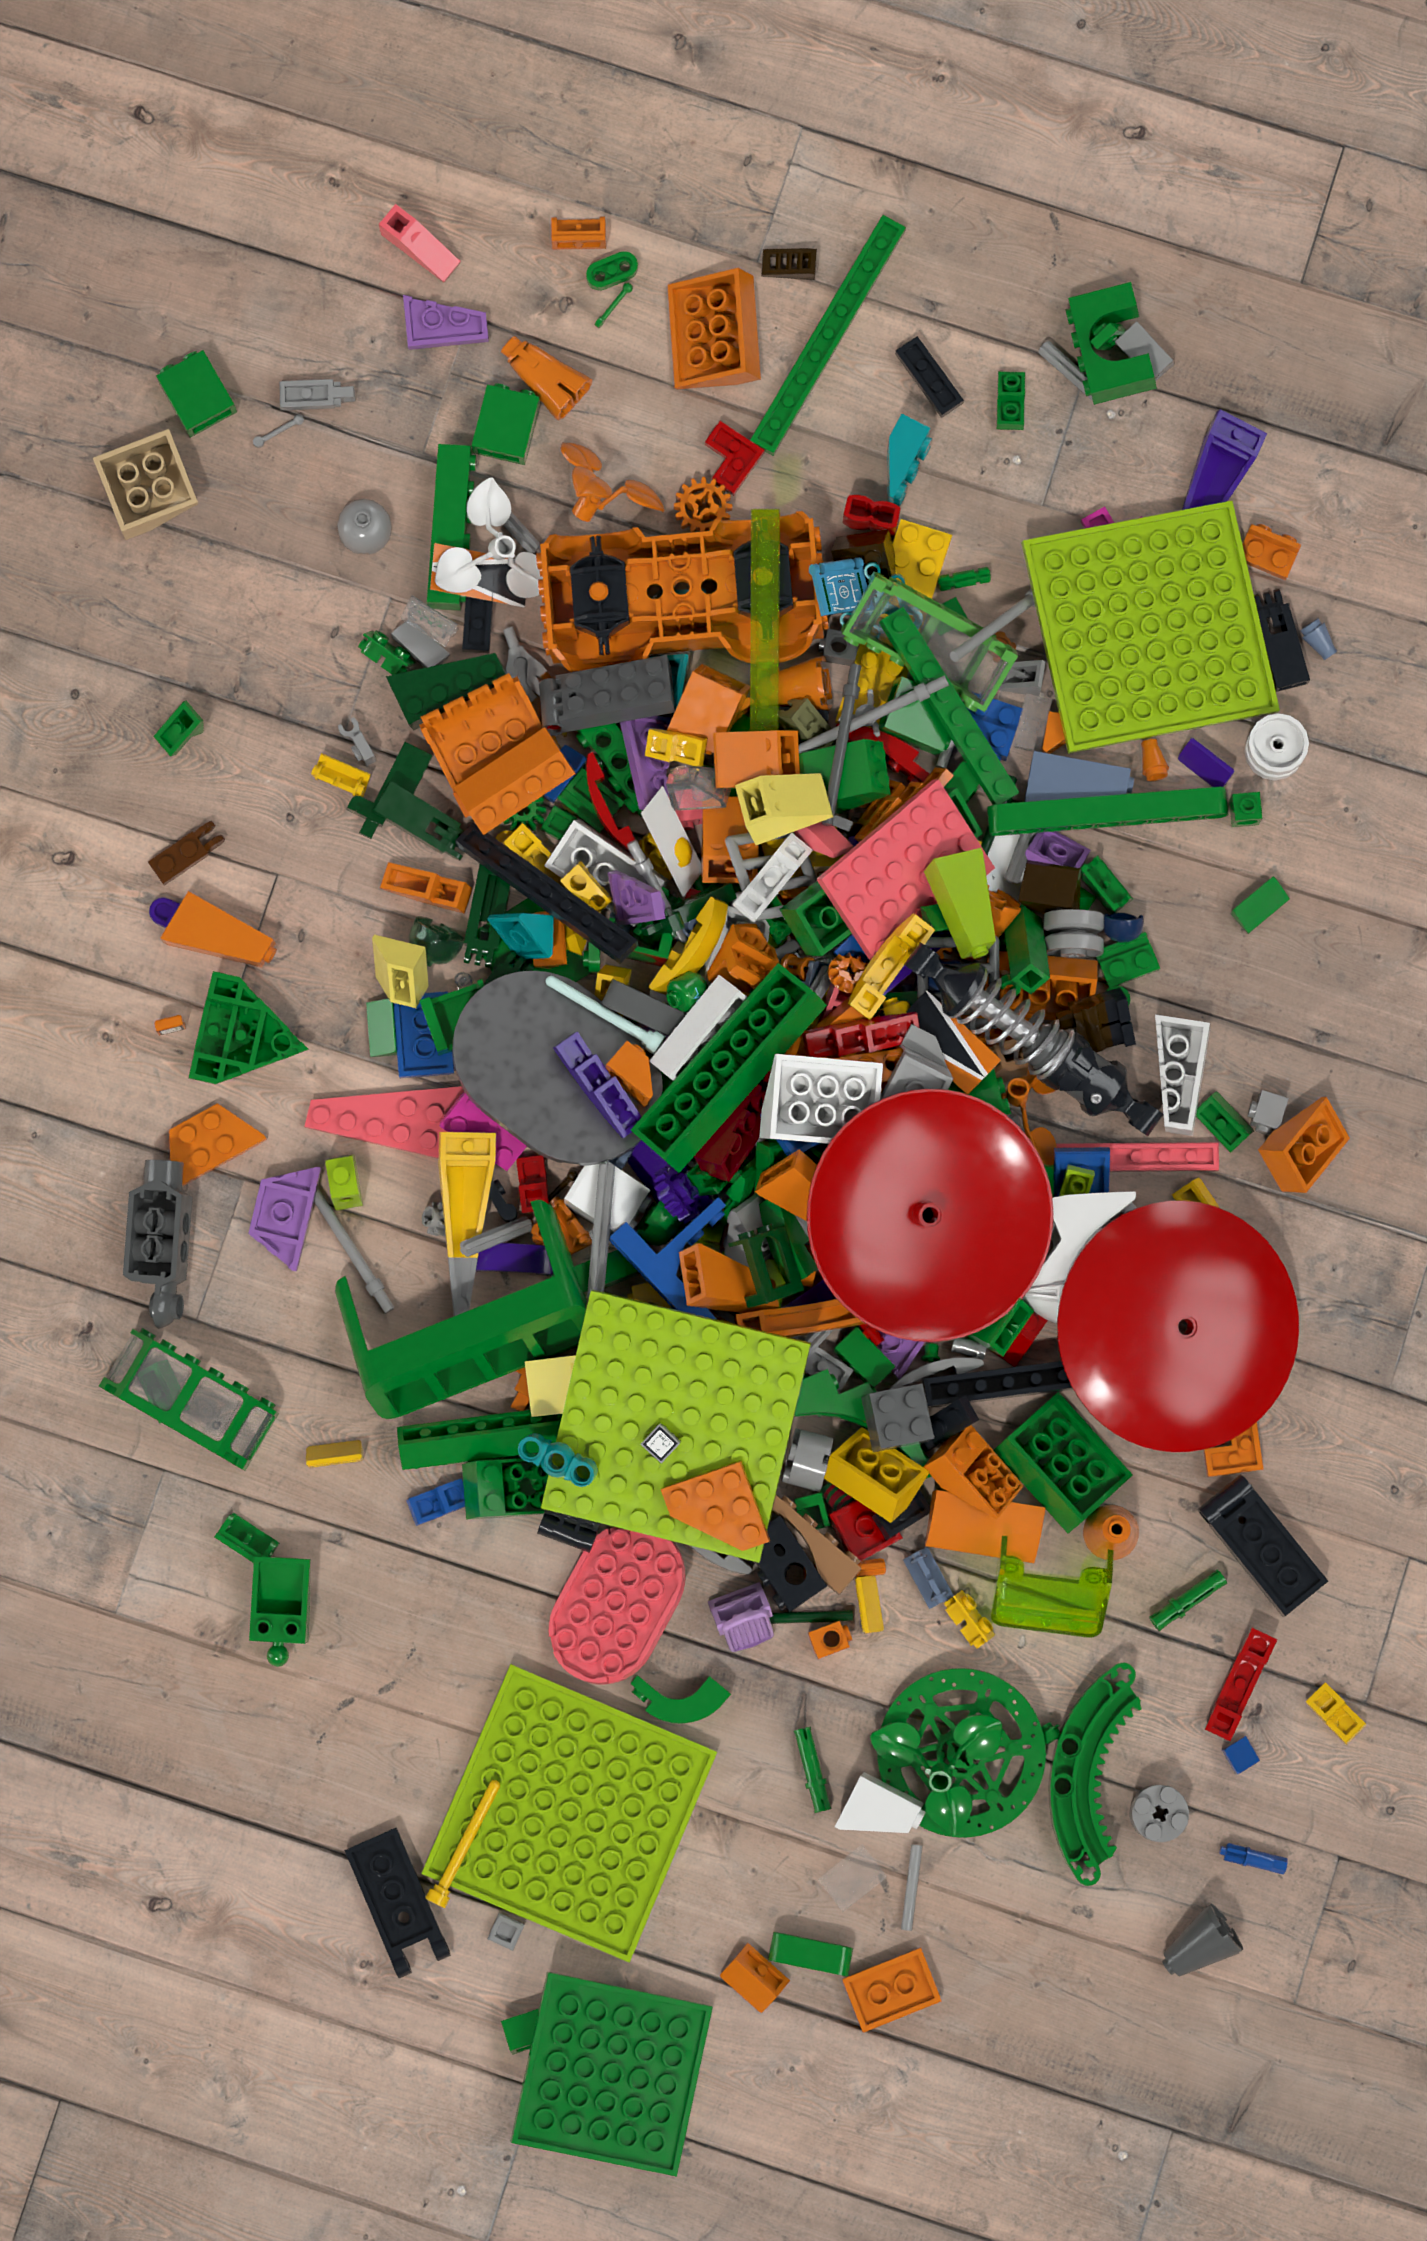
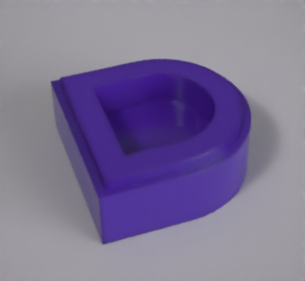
M158 898L150 905L149 915L155 924L166 928L180 904L168 898Z

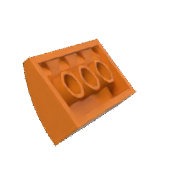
M934 1490L932 1492L925 1546L1035 1563L1046 1508L1011 1502L1000 1517L995 1519L950 1492Z

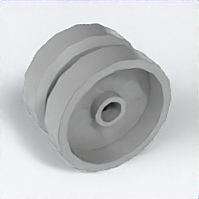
M1071 909L1050 911L1044 914L1043 929L1051 933L1045 937L1048 956L1090 958L1104 953V939L1096 935L1104 929V915L1102 913Z

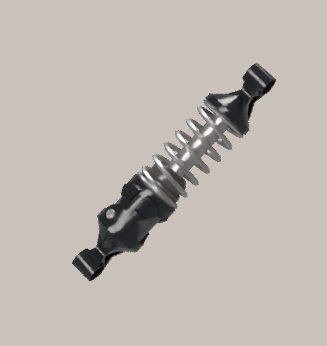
M919 942L904 965L923 979L926 976L933 979L941 992L942 1011L945 1015L956 1018L959 1024L971 1021L970 1028L973 1034L985 1032L987 1044L1000 1042L999 1049L1001 1054L1007 1055L1014 1052L1016 1064L1023 1065L1028 1063V1070L1031 1075H1037V1079L1054 1090L1065 1091L1080 1103L1081 1110L1089 1116H1097L1110 1111L1123 1112L1128 1118L1129 1124L1146 1136H1149L1164 1114L1145 1100L1141 1102L1131 1097L1128 1091L1127 1069L1117 1060L1108 1061L1092 1050L1090 1043L1076 1031L1059 1029V1019L1053 1020L1051 1023L1041 1024L1045 1017L1044 1009L1038 1010L1029 1021L1025 1020L1024 1017L1031 1006L1030 999L1023 1000L1014 1011L1009 1008L1016 997V989L1009 990L998 1001L995 996L1002 985L1001 978L994 980L984 991L983 987L987 981L988 972L987 968L980 963H973L962 967L942 964L939 961L940 955ZM969 1008L974 1010L973 1014L969 1017L961 1019L960 1016ZM981 1015L988 1020V1023L983 1028H975L977 1016ZM995 1025L1002 1030V1034L992 1040L989 1035L991 1027ZM1009 1035L1017 1043L1011 1049L1005 1050L1004 1041ZM1023 1046L1022 1052L1024 1059L1019 1060V1050Z

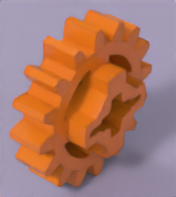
M702 477L701 483L697 484L693 478L691 479V487L685 484L682 485L684 494L676 493V499L679 502L674 503V510L680 512L675 514L676 520L683 519L681 523L682 529L689 526L690 533L696 532V530L700 532L710 531L715 520H730L731 516L727 512L732 511V504L727 502L731 500V495H723L725 486L721 485L717 488L715 479L708 484L706 483V478ZM698 491H703L702 493L694 495V493ZM714 495L719 499L721 508L718 504L714 503ZM708 499V508H704L699 515V506H702ZM685 506L688 510L692 511V519L687 515ZM710 519L713 520V521L708 522V523H703L704 521H707V520H710Z

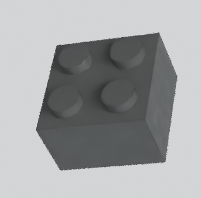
M923 1383L870 1393L861 1398L873 1452L925 1443L934 1439Z

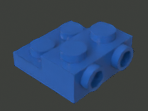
M974 693L982 700H985V698L987 697L984 695ZM992 699L985 712L977 709L975 712L967 708L998 759L1006 761L1023 708L996 699Z

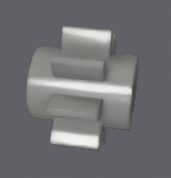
M432 1202V1206L426 1207L423 1211L422 1224L428 1227L427 1234L446 1236L442 1202Z

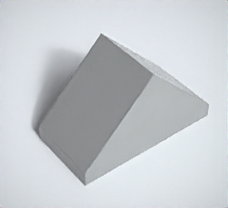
M1046 661L1014 662L998 690L1039 697ZM1001 663L1000 673L1006 663Z

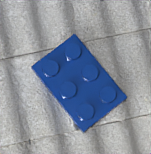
M448 991L425 993L422 999L427 997L433 999L447 994ZM420 1002L417 1008L393 1003L399 1079L454 1074L452 1052L438 1055Z

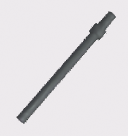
M850 664L847 684H844L842 692L844 702L827 791L833 817L822 821V824L826 826L833 825L855 699H858L860 691L858 681L861 665Z

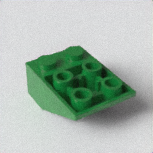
M523 1459L484 1460L462 1464L466 1520L544 1514L545 1509H542L541 1506L548 1474L541 1465L536 1466L533 1462H527Z

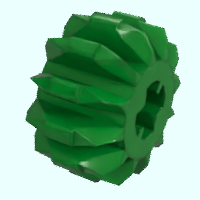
M543 797L538 798L527 806L529 812L527 815L524 812V816H521L517 812L503 822L504 825L512 823L510 830L514 832L523 823L525 826H530L533 832L536 831L537 828L534 822L543 824L544 818L540 815L547 812L546 807L540 806L544 802Z

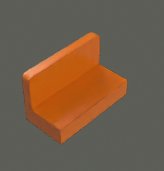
M749 1943L742 1948L733 1961L720 1974V1977L760 2013H763L790 1982L783 1973Z

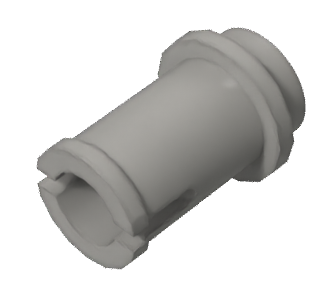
M961 1337L954 1339L951 1352L983 1360L987 1348L972 1339Z

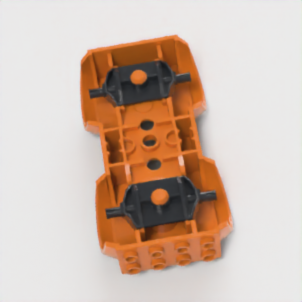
M803 511L763 519H719L714 521L710 531L645 537L638 527L620 532L595 535L560 536L553 534L549 535L543 544H540L541 553H536L537 568L540 571V577H543V579H538L539 594L542 598V603H545L544 606H540L541 621L544 624V629H547V632H542L543 647L546 650V656L551 655L553 664L562 663L570 672L647 659L652 654L726 648L736 659L747 663L774 664L800 656L810 647L814 639L824 638L823 630L829 629L828 615L821 616L812 575L809 573V566L811 564L819 565L823 563L822 553H817V551L822 550L819 526L814 527L813 518H809ZM707 579H712L717 583V590L712 594H706L701 589L702 583ZM679 582H686L690 588L686 594L680 595L674 591L675 585ZM653 584L661 586L663 589L662 596L658 599L648 597L647 589Z

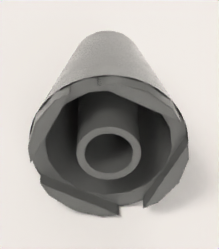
M1213 1903L1206 1906L1163 1953L1165 1959L1162 1960V1963L1171 1975L1176 1973L1179 1977L1235 1956L1243 1950L1242 1943L1233 1928L1230 1929L1225 1922L1227 1921L1226 1917Z

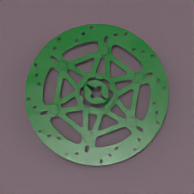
M969 1668L940 1670L918 1679L895 1699L881 1725L882 1728L892 1722H906L915 1709H920L925 1716L918 1731L920 1738H922L927 1725H931L938 1742L924 1747L918 1746L916 1749L922 1753L932 1750L937 1751V1760H926L929 1766L933 1767L937 1763L946 1764L944 1760L946 1757L945 1750H943L945 1742L948 1745L947 1759L949 1763L957 1752L956 1746H962L954 1740L953 1732L956 1725L945 1715V1712L969 1710L967 1717L975 1715L977 1712L994 1717L990 1707L994 1701H997L1013 1716L1021 1731L1022 1737L1020 1739H1010L1002 1728L1000 1746L1005 1747V1751L996 1753L986 1760H979L978 1764L975 1759L969 1757L966 1753L967 1759L960 1756L952 1770L956 1780L951 1787L959 1785L963 1779H966L978 1791L977 1794H971L972 1800L984 1799L990 1806L988 1811L970 1815L969 1820L971 1822H967L963 1829L954 1836L957 1838L989 1834L1015 1820L1028 1807L1036 1795L1043 1778L1046 1762V1744L1042 1726L1036 1712L1027 1699L1014 1686L998 1676ZM987 1689H990L991 1693L986 1697L985 1693ZM951 1690H971L978 1693L975 1703L938 1706L933 1700L934 1695ZM920 1695H922L925 1698V1703L922 1702V1700L920 1699ZM936 1716L951 1729L944 1735L941 1734L934 1719ZM1023 1745H1031V1748L1024 1749ZM877 1753L882 1782L904 1793L908 1791L907 1795L921 1801L906 1783L902 1774V1767L889 1764ZM914 1754V1760L909 1766L915 1769L931 1792L933 1789L929 1785V1778L921 1768L923 1765L920 1759ZM1013 1756H1023L1024 1766L1020 1779L1013 1791L1007 1797H1004L998 1788ZM1003 1758L1004 1763L996 1780L993 1781L985 1763ZM958 1768H964L966 1771H958ZM981 1771L989 1788L984 1789L972 1775ZM924 1803L923 1806H922V1808H921V1810H923V1811L926 1812L925 1803ZM997 1803H1000L1002 1805L1003 1810L999 1809ZM927 1812L925 1813L919 1826L936 1834L951 1837L943 1828L932 1821Z

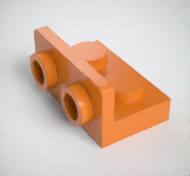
M1251 524L1242 544L1247 565L1285 581L1301 547V544L1297 543L1294 537L1282 534V536L1275 534L1271 528L1263 524Z

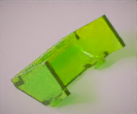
M1002 1536L991 1607V1620L993 1623L1001 1627L1086 1638L1098 1636L1103 1629L1112 1587L1114 1550L1108 1549L1104 1568H1085L1081 1571L1079 1580L1024 1573V1563L1021 1559L1014 1556H1006L1007 1536Z

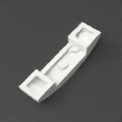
M791 833L733 903V906L751 921L755 922L813 850Z

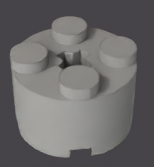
M795 1428L782 1482L820 1491L831 1453L833 1438Z
M1151 1785L1143 1788L1136 1794L1131 1803L1129 1817L1133 1828L1143 1838L1155 1842H1167L1175 1839L1184 1831L1188 1824L1189 1809L1184 1797L1174 1788L1165 1785ZM1156 1806L1166 1811L1162 1815V1821L1159 1818H1153L1152 1814L1156 1812Z

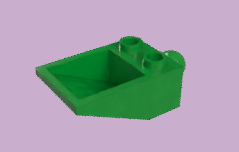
M254 1556L249 1641L273 1642V1646L267 1651V1660L272 1666L281 1667L287 1663L289 1652L284 1643H308L311 1559ZM262 1622L267 1623L269 1626V1630L266 1633H262L259 1630V1625ZM289 1624H294L297 1627L295 1634L287 1632Z

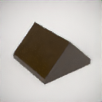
M1027 860L1018 899L1019 902L1031 911L1039 913L1056 910H1080L1081 868Z

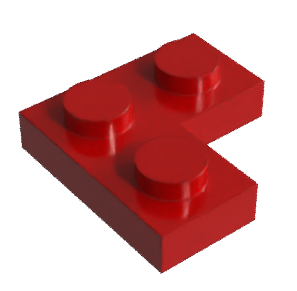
M719 421L705 441V446L725 458L712 477V480L715 479L716 485L719 487L724 485L725 491L734 496L764 455L765 450L722 421Z

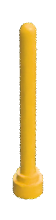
M492 1780L489 1783L439 1884H435L433 1889H429L425 1897L427 1900L446 1908L450 1900L448 1897L450 1891L448 1889L500 1789L499 1781Z

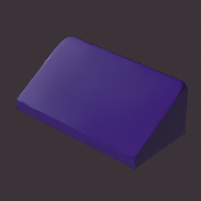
M1194 738L1189 740L1178 756V760L1212 787H1224L1235 772L1233 768Z

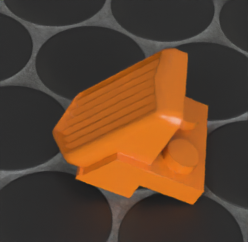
M732 924L716 958L707 972V977L713 983L717 976L720 975L741 992L748 993L763 981L779 963L775 948L768 944L767 939L756 924Z

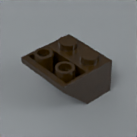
M889 529L836 537L831 550L833 561L862 558L864 562L863 570L867 563L876 562L880 566V574L883 577L889 579L893 574H896L895 553ZM870 566L867 569L869 575H872L873 571H878L874 566ZM865 576L866 583H867V587H868V585H869L868 580H869V579Z

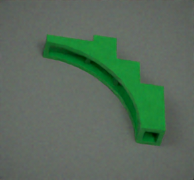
M828 1369L803 1379L794 1417L810 1415L837 1417L856 1423L868 1430L861 1398L870 1393L877 1392L875 1388L870 1386L869 1382L838 1394L837 1389H839L837 1379L833 1374L829 1373ZM922 1443L895 1448L922 1467L930 1460L927 1455L923 1454L920 1447Z

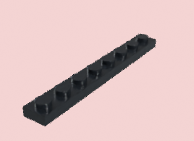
M472 823L455 840L456 847L617 963L621 964L638 947L637 939L489 833L483 835L475 823Z

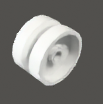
M1279 713L1267 715L1256 723L1246 740L1244 752L1247 764L1254 773L1264 779L1275 781L1289 777L1297 771L1307 755L1309 746L1307 731L1298 720L1289 715Z

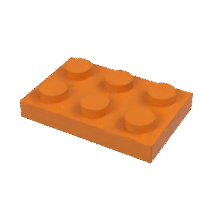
M921 1947L842 1978L863 2033L942 2002Z

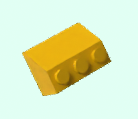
M861 1427L830 1455L824 1479L892 1523L907 1509L927 1478L929 1471L895 1448L873 1452L869 1432Z

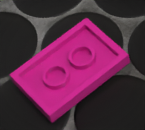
M465 1092L462 1093L440 1121L439 1126L447 1132L496 1133L495 1164L508 1171L527 1147L476 1107Z

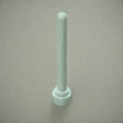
M548 976L546 978V984L639 1039L642 1041V1045L645 1046V1050L654 1055L662 1046L666 1036L658 1031L652 1032L650 1030L647 1032L556 977Z

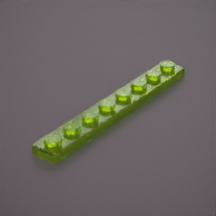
M751 509L750 731L779 730L780 509Z

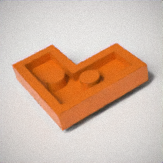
M1257 1422L1236 1438L1231 1439V1446L1203 1450L1207 1477L1264 1470Z

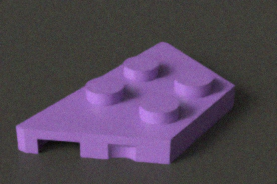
M321 1167L262 1179L248 1234L264 1245L269 1252L277 1256L292 1271L298 1270L320 1179Z

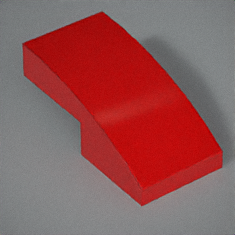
M541 1155L517 1158L516 1164L522 1213L534 1212L531 1201L543 1200L549 1204L545 1159Z

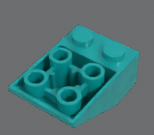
M904 414L900 415L889 436L887 449V501L899 507L906 496L907 482L912 484L919 471V460L924 461L926 459L932 442V438L929 437L931 428Z

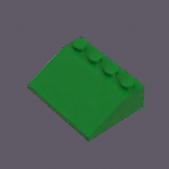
M1059 1392L993 1450L1067 1534L1082 1523L1133 1476Z

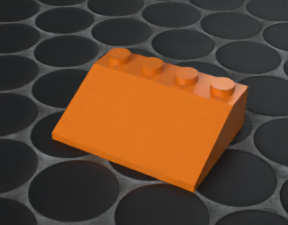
M734 268L668 284L675 389L739 385L761 380L754 276L740 268Z

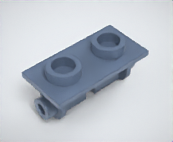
M928 1547L903 1559L929 1609L954 1596Z

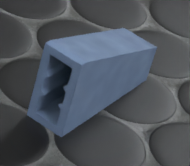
M1034 751L1024 802L1131 794L1134 778L1130 777V768Z

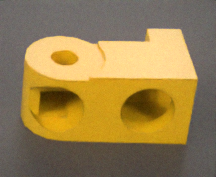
M582 861L560 880L571 893L599 913L613 901L609 893L590 874Z

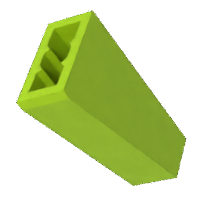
M977 848L933 859L924 870V873L961 958L973 956L974 959L985 956L988 954L989 948L995 943L996 938L982 849Z

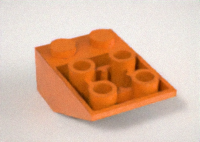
M776 730L713 733L716 788H735V785L758 776L800 774L798 731Z
M702 796L701 879L703 883H739L725 844V839L728 836L749 833L744 822L738 796ZM755 843L738 846L743 860L758 857V845H755ZM758 868L746 870L751 882L758 874Z
M972 1425L947 1439L924 1466L941 1488L995 1519L1000 1517L1024 1487Z

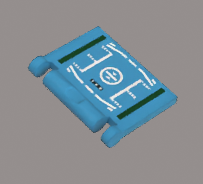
M862 558L825 562L819 565L811 564L809 566V573L812 575L821 616L855 610L867 589ZM870 596L862 610L872 608Z

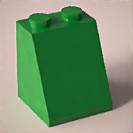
M862 739L847 743L835 812L840 813L891 795L883 742ZM835 746L799 754L800 773H821L826 792L828 791Z

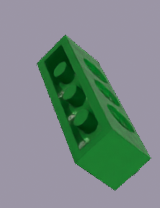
M615 723L577 730L576 739L584 749L589 747L594 753L601 770L605 769L610 775L607 779L616 792L621 790L626 797L623 801L632 814L637 812L642 817L641 813L643 810H639L636 793L628 787L629 782L633 779L621 730ZM608 737L611 743L608 747H599L596 744L598 738ZM617 758H623L627 761V765L623 769H616L612 766V762Z

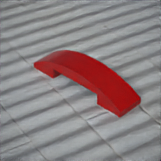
M591 752L587 756V785L592 805L609 835L631 854L627 844L635 840L629 825L618 830L596 785L603 782L605 776L594 753Z
M1255 1628L1250 1629L1218 1695L1205 1730L1231 1742L1242 1718L1245 1706L1278 1639Z

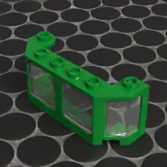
M141 1328L140 1332L132 1329L130 1332L131 1337L108 1376L102 1379L99 1387L246 1471L279 1415L277 1411L273 1410L276 1405L263 1397L258 1401L248 1395L249 1388L237 1381H234L232 1385L224 1381L225 1374L213 1367H210L208 1371L199 1366L201 1361L194 1356L186 1353L182 1357L175 1352L177 1347L162 1339L160 1343L154 1340L156 1335L144 1328Z

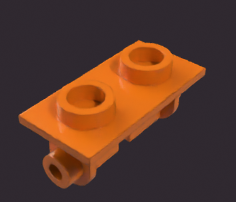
M559 1196L553 1198L550 1204L557 1213L571 1255L592 1245V1238L589 1236V1232L584 1229L572 1211L568 1209L564 1199H560Z

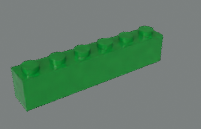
M438 444L427 589L428 609L461 611V602L465 603L466 596L431 590L430 585L435 543L470 550L471 534L466 533L467 523H472L467 515V502L475 487V482L470 481L471 471H476V455H472L471 446Z
M531 1410L397 1427L402 1470L519 1455V1443L532 1433L540 1434L545 1439L552 1440V1443L557 1440L562 1414L532 1417ZM527 1441V1451L531 1454L539 1453L538 1444L534 1441Z

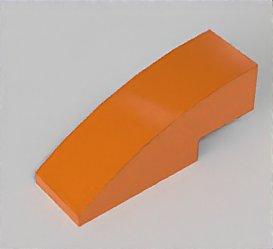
M390 862L387 864L380 886L382 890L465 914L473 889L462 881Z

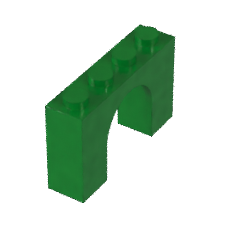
M1128 282L1068 298L1070 308L1065 309L1069 325L1074 324L1076 332L1071 333L1074 348H1080L1082 356L1077 357L1080 373L1086 371L1087 380H1083L1086 397L1091 395L1095 405L1157 389L1149 353L1120 361H1110L1098 356L1092 349L1093 344L1090 342L1095 337L1094 331L1103 323L1108 325L1109 323H1119L1139 317L1132 283Z

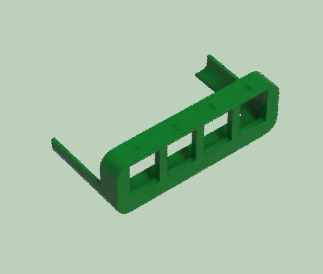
M543 1200L531 1201L554 1277L371 1350L367 1348L346 1276L336 1282V1298L365 1397L378 1416L384 1419L404 1416L525 1367V1361L547 1359L578 1346L588 1299L581 1289L557 1213L551 1205Z

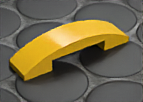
M522 823L503 842L504 845L566 888L560 881L562 878L544 866L552 854Z
M714 897L709 898L696 917V920L702 924V927L673 968L667 965L662 966L648 986L651 990L667 995V985L671 980L688 971L697 973L713 952L723 931L728 905L725 902Z
M913 913L887 938L860 976L848 1004L870 1020L886 999L883 994L902 969L904 963L919 942L924 945L926 944L935 929Z

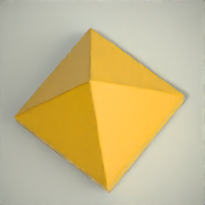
M564 924L566 950L582 955L587 940H583V937Z

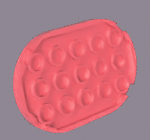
M613 1527L605 1529L596 1536L590 1553L583 1551L552 1609L549 1620L548 1632L554 1650L553 1654L568 1673L584 1682L606 1685L627 1679L647 1662L677 1608L684 1591L685 1566L682 1555L675 1543L670 1540Z

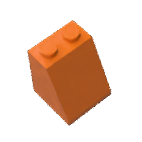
M701 664L692 671L667 731L707 739L705 754L712 755V752L714 753L713 733L730 732L751 686Z

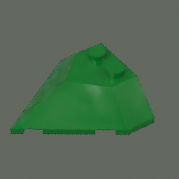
M215 971L212 972L188 1079L216 1085L309 1050L240 977Z

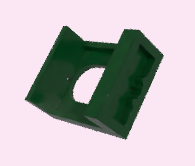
M773 1224L756 1228L757 1234L754 1233V1230L738 1234L739 1240L728 1243L729 1247L742 1244L757 1292L744 1297L747 1308L767 1304L804 1290L785 1226L773 1228ZM765 1237H770L776 1242L788 1283L772 1287L761 1248Z

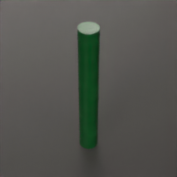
M853 1610L772 1613L773 1616L770 1617L771 1624L853 1621Z

